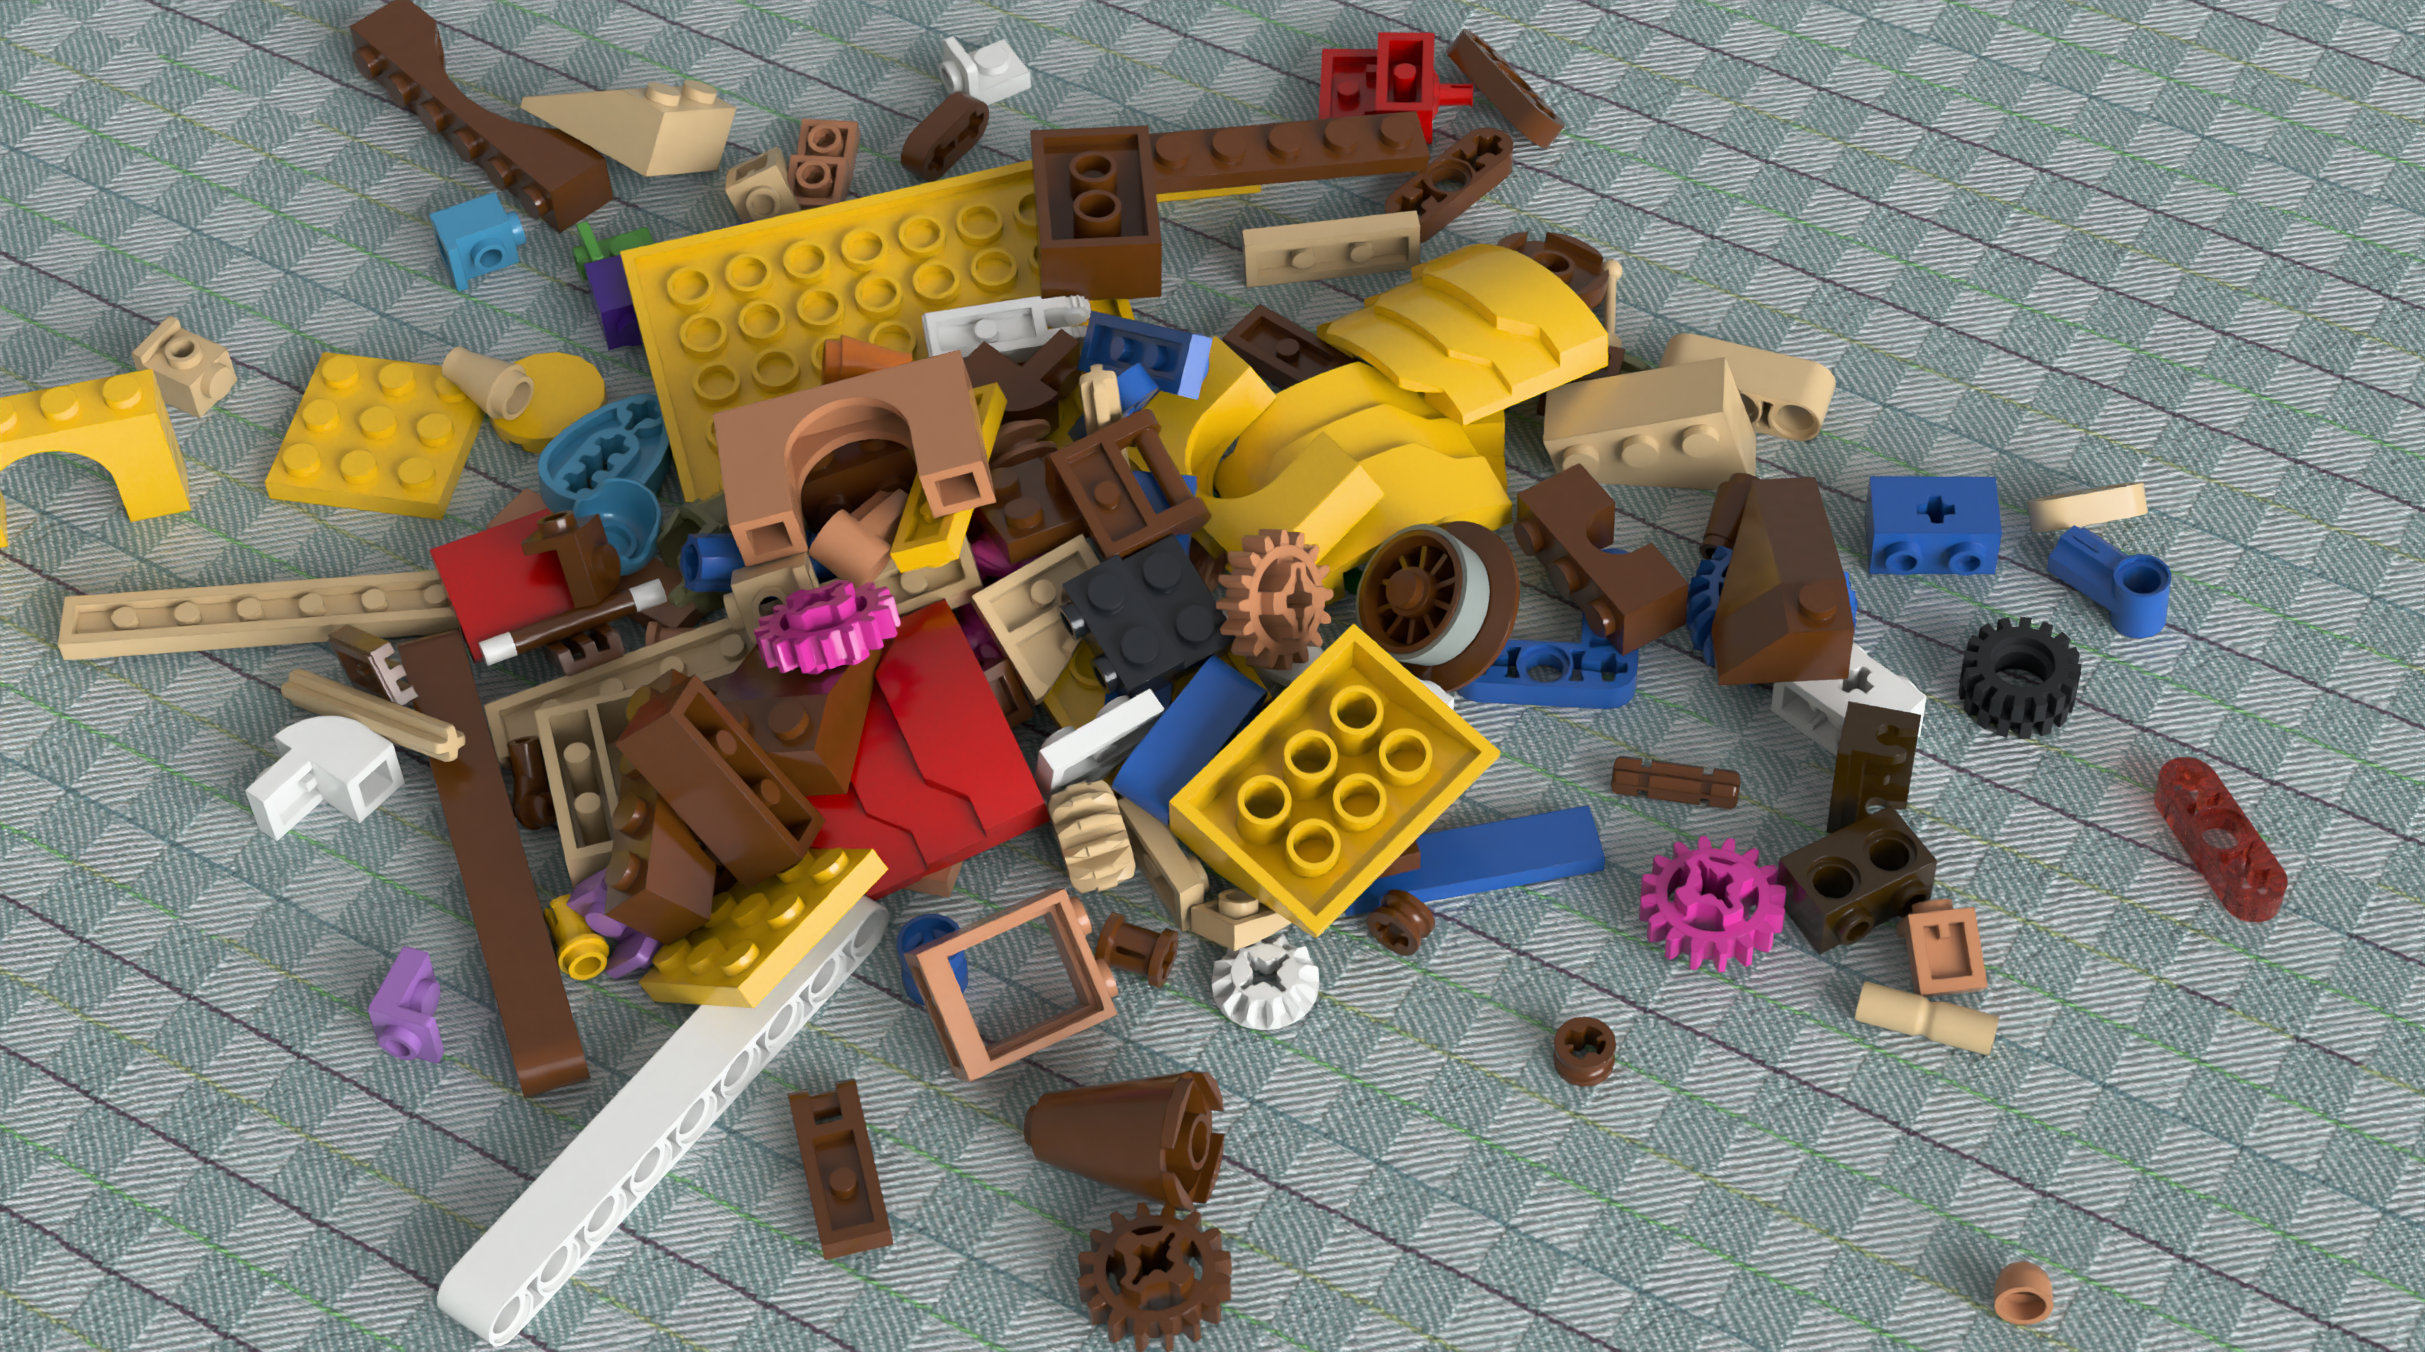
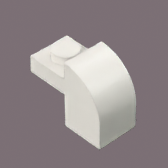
M318 716L296 722L274 736L281 759L273 766L264 769L245 792L259 830L278 841L322 800L360 824L402 786L405 781L392 742L356 720L341 716Z

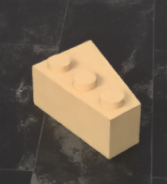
M1725 357L1563 384L1547 391L1543 443L1557 474L1581 463L1599 484L1717 490L1719 484L1728 481L1731 475L1735 473H1747L1755 476L1757 438Z

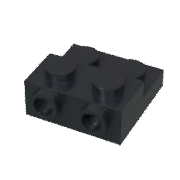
M1174 534L1163 538L1124 560L1117 554L1062 584V604L1057 606L1059 617L1071 638L1077 641L1083 637L1094 655V658L1090 660L1092 671L1107 694L1116 691L1119 697L1127 695L1132 699L1148 689L1155 693L1200 669L1211 656L1215 655L1220 658L1231 652L1233 641L1236 638L1235 635L1221 634L1220 628L1227 618L1222 610L1216 609V600Z

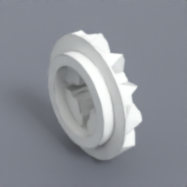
M1284 934L1277 940L1262 939L1235 951L1228 948L1226 955L1221 960L1214 961L1211 986L1213 998L1220 1011L1227 1018L1241 1026L1257 1030L1282 1028L1301 1019L1314 1005L1319 991L1318 967L1314 966L1306 946L1296 948L1290 945ZM1252 968L1255 971L1259 970L1265 975L1277 971V986L1279 990L1275 986L1271 987L1266 982L1253 986Z

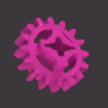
M836 580L827 586L811 590L800 589L792 593L785 599L787 605H776L772 608L774 615L759 618L760 627L754 629V634L762 660L764 659L767 668L778 666L781 673H786L800 666L802 673L820 674L826 669L836 668L845 664L856 665L870 656L869 650H878L884 647L882 639L892 638L897 635L896 627L901 625L894 596L893 594L890 595L887 586L876 589L874 582H868L858 588H854L853 583L850 581Z
M1700 836L1698 849L1690 851L1680 841L1674 843L1672 860L1656 855L1653 858L1652 874H1643L1639 920L1648 922V941L1652 943L1666 939L1664 957L1671 960L1682 952L1689 955V968L1692 970H1697L1702 964L1703 959L1713 960V964L1718 972H1725L1727 958L1735 957L1745 967L1751 965L1753 947L1768 953L1772 949L1774 933H1781L1783 929L1786 888L1785 886L1776 885L1778 869L1775 865L1758 868L1760 851L1756 848L1748 850L1743 855L1735 853V839L1727 838L1721 849L1712 848L1707 836ZM1675 890L1674 900L1669 902L1668 898ZM1756 905L1755 913L1746 922L1745 919L1749 917L1750 907Z

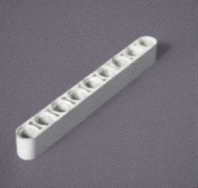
M863 895L755 1008L701 1005L453 1266L439 1288L437 1295L438 1308L493 1346H502L511 1341L879 944L886 931L889 921L887 908Z

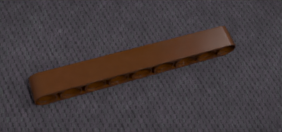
M459 627L397 644L402 665L407 674L405 675L407 683L413 685L418 697L412 700L415 711L453 724L455 729L463 732L465 736V745L458 749V756L455 760L443 762L430 756L428 758L524 1098L591 1079Z

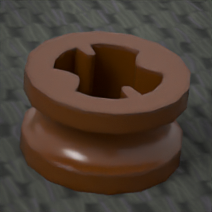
M1393 889L1388 890L1380 900V907H1375L1369 914L1367 926L1376 940L1387 949L1400 955L1409 956L1414 955L1422 945V938H1426L1435 928V919L1427 906L1418 898L1406 891Z
M1575 1017L1564 1022L1557 1030L1554 1039L1555 1051L1553 1060L1555 1070L1562 1079L1570 1084L1586 1087L1595 1086L1605 1081L1611 1075L1615 1064L1616 1040L1615 1034L1607 1024L1591 1017ZM1586 1044L1596 1048V1053L1588 1052L1583 1059L1573 1056V1050L1581 1051Z

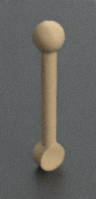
M1610 259L1602 263V269L1604 272L1609 269L1610 275L1604 297V329L1608 333V345L1621 348V339L1615 335L1616 283L1622 276L1623 269L1618 261Z

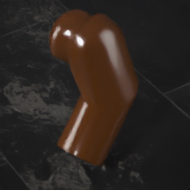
M525 736L507 742V748L514 777V817L523 827L533 831L539 830L541 827H550L556 823L557 818L539 737Z

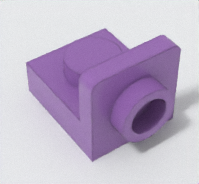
M606 867L578 883L566 905L583 916L588 926L595 932L612 937L618 941L605 968L607 974L614 979H618L637 968L642 970L648 968L653 963L654 955L665 944L604 915L607 885L605 883Z
M403 946L367 1010L379 1047L402 1060L419 1058L437 1064L445 1052L436 1020L432 1017L440 999V985L436 981L428 952Z

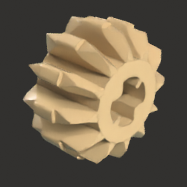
M1104 780L1088 783L1082 781L1066 786V790L1051 795L1047 808L1072 887L1080 893L1095 890L1101 892L1117 887L1118 883L1133 878L1136 868L1134 855L1111 786Z

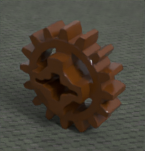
M1145 1202L1137 1203V1218L1127 1221L1117 1211L1110 1214L1112 1232L1108 1234L1102 1230L1093 1229L1089 1233L1091 1251L1080 1252L1078 1257L1080 1276H1082L1078 1278L1080 1301L1087 1303L1088 1317L1092 1326L1107 1321L1108 1338L1114 1344L1127 1333L1134 1335L1137 1352H1144L1150 1338H1160L1161 1345L1166 1352L1174 1350V1336L1182 1332L1194 1343L1201 1340L1199 1321L1202 1319L1208 1323L1218 1325L1222 1320L1220 1302L1231 1301L1232 1297L1230 1277L1232 1275L1230 1251L1222 1250L1220 1230L1213 1228L1202 1232L1201 1213L1195 1210L1187 1215L1184 1220L1176 1218L1175 1206L1171 1207L1166 1204L1162 1209L1161 1215H1151ZM1192 1257L1197 1261L1202 1270L1201 1281L1195 1278L1194 1268L1189 1266V1261ZM1110 1272L1116 1275L1117 1285L1121 1288L1118 1296L1115 1295L1109 1286Z

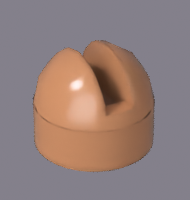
M2028 1261L2013 1262L2000 1271L1994 1285V1307L1996 1313L2005 1321L2018 1325H2030L2045 1320L2053 1310V1289L2048 1274L2038 1265Z

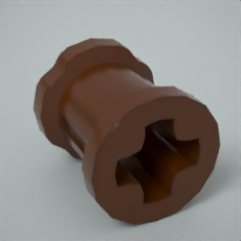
M1112 912L1100 933L1095 960L1102 958L1110 969L1114 967L1147 977L1150 986L1162 988L1173 968L1179 945L1178 931L1166 928L1162 933L1126 923L1125 915Z

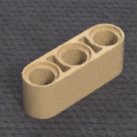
M1677 334L1668 340L1658 368L1721 357L1726 358L1754 432L1793 441L1811 440L1819 434L1836 387L1835 377L1822 364L1697 334Z

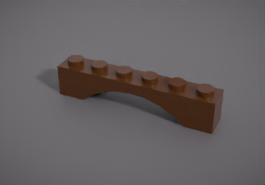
M393 0L349 26L356 49L352 52V59L362 76L369 81L375 79L387 90L392 100L399 107L407 106L417 114L430 133L433 135L441 134L453 145L457 154L465 162L470 163L473 161L483 169L497 189L501 191L507 189L519 199L523 208L532 218L543 219L558 233H561L614 200L606 159L594 148L560 129L542 128L515 122L487 111L467 98L446 74V59L436 20L411 0Z

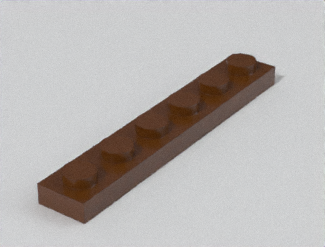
M1416 111L1149 134L1156 194L1425 171L1430 158Z

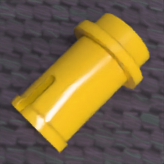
M572 894L562 895L549 903L553 910L545 907L543 911L544 920L550 927L559 949L556 954L557 964L562 972L570 975L573 979H591L605 969L607 965L606 958L609 955V946L604 937L596 934L588 926L583 916L566 905Z

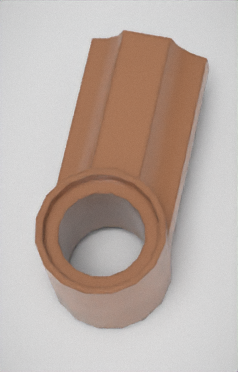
M900 488L894 492L880 490L851 514L844 509L839 510L818 533L809 549L808 555L841 580L852 582L854 588H858L868 582H874L891 559L890 551L909 495Z

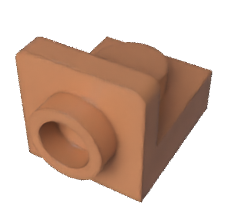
M1952 899L1930 900L1912 905L1913 914L1905 916L1896 924L1897 938L1906 939L1914 994L1928 998L1978 992L1986 989L1988 984L1975 907L1954 909Z

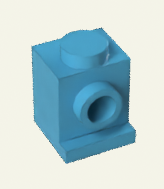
M495 192L429 214L439 255L458 292L469 288L467 283L469 279L520 262L516 247L526 244L522 224L515 210L508 213L505 212Z

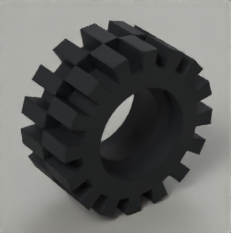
M2009 617L1998 619L1996 631L1987 623L1979 629L1978 637L1972 635L1969 639L1967 649L1964 651L1960 674L1959 698L1960 700L1965 699L1963 709L1968 716L1978 713L1977 724L1985 730L1994 722L1998 724L1996 735L2007 737L2009 728L2018 729L2019 739H2030L2033 727H2036L2040 736L2051 733L2053 723L2061 727L2067 721L2068 712L2072 713L2081 675L2082 664H2078L2080 654L2076 647L2068 649L2070 638L2064 632H2061L2055 638L2051 637L2053 625L2044 621L2039 630L2030 628L2032 618L2020 617L2019 627H2012ZM2006 669H2021L2035 674L2043 683L2029 687L2016 686L2005 682L1996 673Z

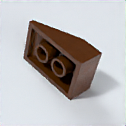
M1148 125L1030 130L1041 299L1060 296L1069 297L1070 295L1084 296L1088 301L1161 297L1162 240Z
M756 644L715 697L804 796L847 794L875 681L874 674L878 668L883 647L878 650H869L870 656L856 665L845 664L836 668L826 669L820 674L802 673L800 666L786 673H781L778 666L767 668L764 659L762 660L758 644Z

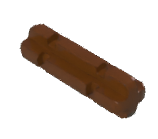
M1627 756L1616 757L1614 762L1611 788L1616 794L1638 797L1639 791L1648 792L1647 798L1694 805H1699L1700 799L1710 800L1709 807L1733 809L1737 805L1741 780L1740 774L1736 771L1714 768L1713 774L1704 773L1703 766L1652 760L1651 766L1642 765V758Z

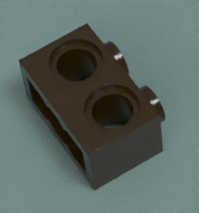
M1892 805L1780 858L1776 885L1785 886V912L1820 955L1840 944L1852 945L1863 939L1873 928L1897 916L1904 918L1909 914H1913L1912 905L1931 900L1937 860Z

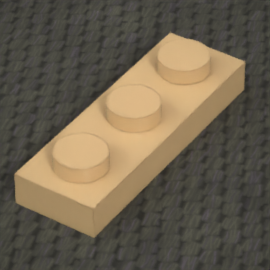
M1417 210L1242 230L1243 267L1247 288L1410 270L1411 267L1420 264V224Z

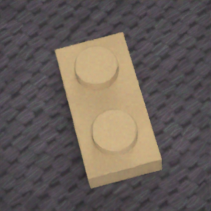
M1125 797L1117 800L1135 863L1181 931L1184 932L1191 929V907L1205 903L1204 893L1210 890L1209 881L1203 866L1194 855L1186 858L1178 846V837L1169 830V825L1163 824Z

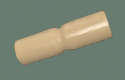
M1865 981L1855 1014V1020L1912 1036L1924 1035L1931 1041L1990 1056L2000 1016L1943 1001L1931 1002L1921 995Z

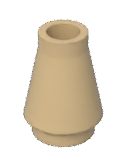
M462 346L453 348L447 354L442 365L443 377L459 387L493 419L503 417L507 420H513L525 411L532 399L534 382L532 378L526 375V371L521 365L471 352Z

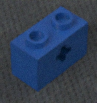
M1870 476L1864 515L1869 574H1958L1963 576L1995 574L2002 536L1996 477Z

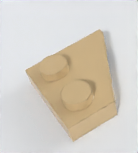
M1083 534L971 596L973 608L1004 658L1009 659L1018 681L1034 706L1044 701L1084 640L1083 637L1077 641L1071 638L1057 611V606L1062 604V584L1100 564Z

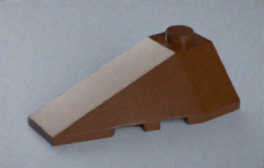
M1798 477L1752 480L1711 627V641L1718 686L1848 679L1855 628L1846 578L1816 478Z

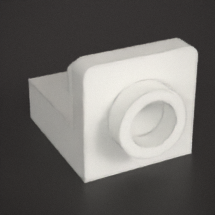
M954 36L942 40L944 62L939 64V71L942 81L950 94L962 91L990 105L1031 88L1030 71L1004 39L968 54Z

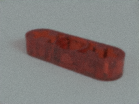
M2178 757L2166 762L2158 775L2154 792V803L2230 914L2246 922H2264L2275 917L2281 909L2288 885L2286 872L2213 768L2204 761L2192 757ZM2175 785H2181L2183 788L2177 791L2174 790ZM2189 791H2198L2196 801ZM2197 808L2199 812L2194 816L2195 810ZM2210 829H2222L2231 833L2236 838L2238 844L2232 848L2219 849L2209 845L2203 839L2202 833ZM2246 862L2245 867H2244V870H2243V868L2241 867V865H2243V864ZM2244 878L2252 888H2242ZM2265 887L2267 889L2266 893L2261 895L2257 889Z

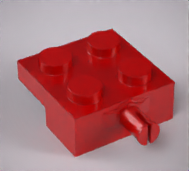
M1378 32V49H1322L1318 119L1416 111L1426 144H1432L1433 119L1439 111V106L1473 107V82L1439 83V77L1434 70L1435 33Z

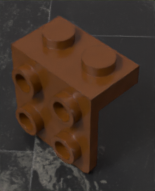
M867 439L846 444L824 456L811 469L801 490L802 512L814 533L818 534L830 518L839 510L844 509L851 514L880 490L894 492L900 488L909 495L918 470L915 453L908 447L894 441Z

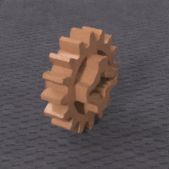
M1259 529L1258 535L1243 536V551H1230L1227 555L1229 563L1233 567L1231 575H1219L1218 581L1227 590L1226 598H1221L1216 602V609L1227 611L1228 619L1223 623L1220 631L1222 635H1235L1236 638L1233 641L1231 652L1233 655L1246 656V665L1249 667L1291 670L1293 663L1305 664L1309 661L1307 647H1321L1323 643L1317 629L1319 624H1330L1331 622L1330 615L1323 611V609L1325 608V601L1333 598L1334 594L1333 590L1324 588L1322 580L1327 576L1330 569L1328 565L1315 564L1320 548L1317 544H1304L1305 534L1302 532H1287V529Z

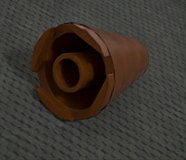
M1194 1070L1046 1092L1039 1098L1037 1104L1032 1105L1026 1113L1024 1139L1026 1144L1032 1147L1035 1158L1040 1162L1163 1206L1165 1204L1175 1206L1177 1211L1193 1212L1196 1210L1193 1203L1205 1204L1211 1197L1219 1176L1225 1134L1212 1133V1111L1224 1112L1223 1098L1217 1080L1209 1072Z

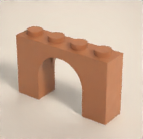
M960 349L713 414L729 527L746 567L809 551L801 506L803 483L811 469L824 456L852 442L867 439H884L900 443L911 449L915 453L918 475L933 518L996 502L974 390Z

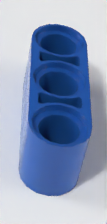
M1215 655L1211 656L1133 750L1118 772L1111 788L1163 824L1169 825V801L1252 722V718L1256 716L1263 705L1268 691Z

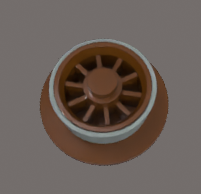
M1453 521L1438 526L1418 524L1406 527L1390 536L1378 547L1363 571L1356 595L1358 627L1418 679L1431 681L1440 686L1446 693L1461 689L1475 681L1494 663L1511 635L1520 600V580L1515 559L1506 543L1496 533L1473 522Z

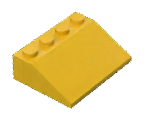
M1353 623L1169 801V830L1216 873L1316 939L1500 757L1501 751Z

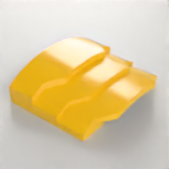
M1492 244L1467 245L1411 267L1412 281L1364 299V308L1316 326L1318 338L1351 358L1361 357L1381 371L1399 388L1415 392H1425V403L1462 426L1608 366V333L1580 297L1559 277L1533 259L1517 251Z
M1359 361L1321 373L1275 394L1277 398L1239 435L1234 452L1218 463L1213 478V489L1220 499L1240 498L1257 492L1271 483L1322 431L1364 468L1386 495L1317 563L1318 565H1328L1330 569L1327 576L1322 580L1324 588L1333 590L1334 597L1325 601V606L1345 598L1344 572L1368 562L1385 540L1406 527L1418 524L1438 526L1447 522L1467 521L1494 531L1512 523L1511 500L1485 457L1478 455L1462 426L1425 403V392L1401 389L1377 368Z

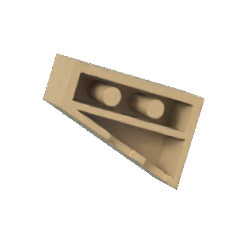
M639 687L534 711L573 891L578 883L605 869L611 861L615 832L612 826V817L619 800L622 777L619 771V763L623 754L615 743L629 723L626 717L627 705Z

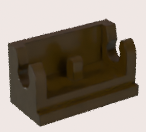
M1848 701L1837 751L1826 833H1834L1869 816L1866 809L1871 806L1878 805L1885 808L1892 805L1894 809H1906L1921 714Z

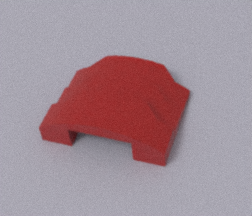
M945 598L900 618L901 625L896 627L897 635L884 640L879 665L874 674L875 681L847 794L805 796L826 820L809 849H873L888 868L866 892L867 897L874 901L922 880V877L953 866L1051 821L1043 797L966 636Z

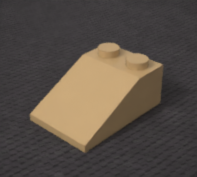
M685 80L683 86H669L663 83L649 82L647 88L523 97L520 108L645 177L718 170L736 111L735 106L716 97L717 90L714 87L695 80Z

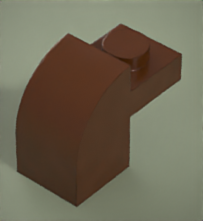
M1060 329L1022 367L984 341L964 360L973 388L995 382L1001 388L1007 399V405L1000 426L1013 421L1045 419L1050 423L1051 427L1050 432L1043 437L1045 438L1059 428V400L1067 398L1079 383L1081 371L1078 370L1080 341L1063 329Z

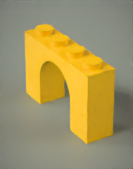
M1216 335L1213 337L1209 352V370L1202 382L1198 400L1160 391L1142 409H1150L1161 426V431L1158 435L1180 474L1197 477L1196 497L1203 499L1212 515L1208 523L1197 531L1192 532L1191 536L1216 560L1223 552L1228 555L1230 551H1243L1242 537L1245 535H1258L1259 529H1287V532H1302L1305 534L1304 544H1317L1320 548L1315 564H1317L1386 494L1354 458L1322 431L1264 488L1240 498L1220 499L1213 497V478L1222 455L1232 442L1277 398L1251 366ZM1128 446L1129 466L1132 473L1133 471L1150 472L1137 447ZM1228 562L1224 568L1231 574L1233 567Z
M152 368L0 397V472L14 461L32 454L52 451L71 452L97 461L111 473L130 522L191 510L187 467ZM0 489V548L9 545L6 502Z

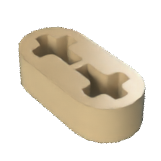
M2142 481L2095 487L2027 501L2032 532L2056 531L2071 528L2073 525L2080 527L2148 513L2144 482Z

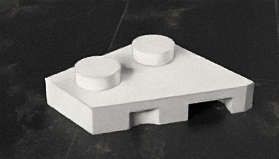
M1151 689L1132 699L1127 695L1120 696L1106 704L1097 713L1096 719L1077 730L1073 726L1064 727L1045 740L1041 750H1039L1034 780L1046 807H1048L1051 795L1065 790L1066 786L1076 784L1083 779L1087 783L1103 780L1114 772L1121 763L1127 760L1164 713V707Z

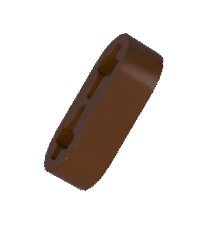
M962 91L951 94L915 127L907 137L901 152L902 168L928 182L938 180L980 140L989 121L988 105Z

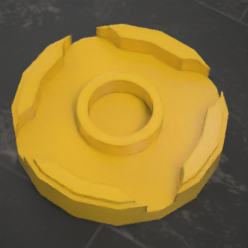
M561 352L534 354L513 362L523 366L526 375L532 378L534 382L533 396L525 411L513 420H507L503 417L493 419L489 416L499 439L509 445V440L513 443L521 444L523 451L538 454L565 428L583 416L608 404L605 382L597 368L580 356Z

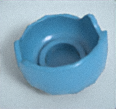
M609 477L602 480L600 487L592 495L576 500L572 509L575 518L599 513L608 543L613 545L618 553L621 565L620 575L633 574L653 560L658 550L656 540L661 534L660 528L663 526V512L653 491L638 480Z

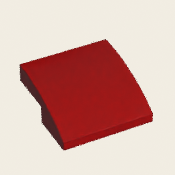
M548 508L429 550L451 610L455 613L474 664L484 661L478 642L575 608L557 551L551 550L524 555L521 542L538 529L537 521L551 514Z

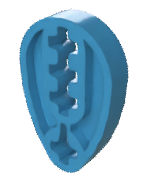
M637 394L607 404L565 428L546 445L538 460L539 486L543 502L553 513L572 510L576 500L592 495L600 487L604 478L619 477L638 480L655 494L658 492L669 471L672 452L657 395ZM603 460L607 461L608 472L603 471ZM587 478L591 479L592 490L587 487Z

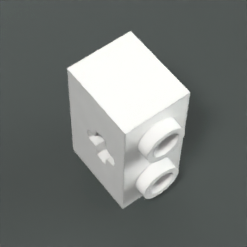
M1853 642L1848 679L1774 683L1771 711L1837 757L1848 701L1921 714L1918 737H1920L1927 696L1920 692L1909 679L1894 674L1869 657L1859 645Z

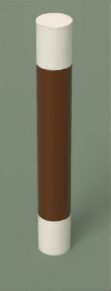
M658 578L607 596L599 604L574 608L478 642L480 651L486 665L490 666L667 602L666 594Z

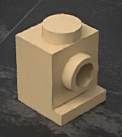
M170 315L131 353L137 371L153 369L164 403L199 419L218 400L224 398L231 387L238 381L227 348L181 328L179 320Z
M807 551L733 570L731 578L733 592L724 594L723 599L734 631L747 629L751 643L755 644L757 641L754 629L760 627L759 618L774 615L773 610L765 612L761 608L760 602L764 598L774 596L782 600L784 605H787L785 599L792 593L800 589L811 590L819 588L820 585Z

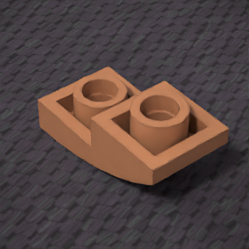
M802 119L797 153L790 157L787 182L801 210L846 201L861 136L858 121Z

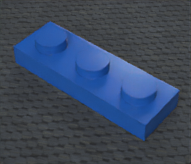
M1091 310L1078 370L1090 373V366L1101 364L1103 371H1114L1118 377L1133 365L1140 363L1159 386V391L1198 400L1202 382L1209 370V352L1213 338Z

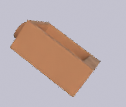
M1048 889L903 954L956 1079L971 1082L1118 1015L1111 999L1118 995V988L1113 974L1102 958L1095 960L1085 935L1092 933L1087 912L1078 897L1073 896L1069 898L1066 889ZM1043 915L1080 1004L985 1047L947 957Z

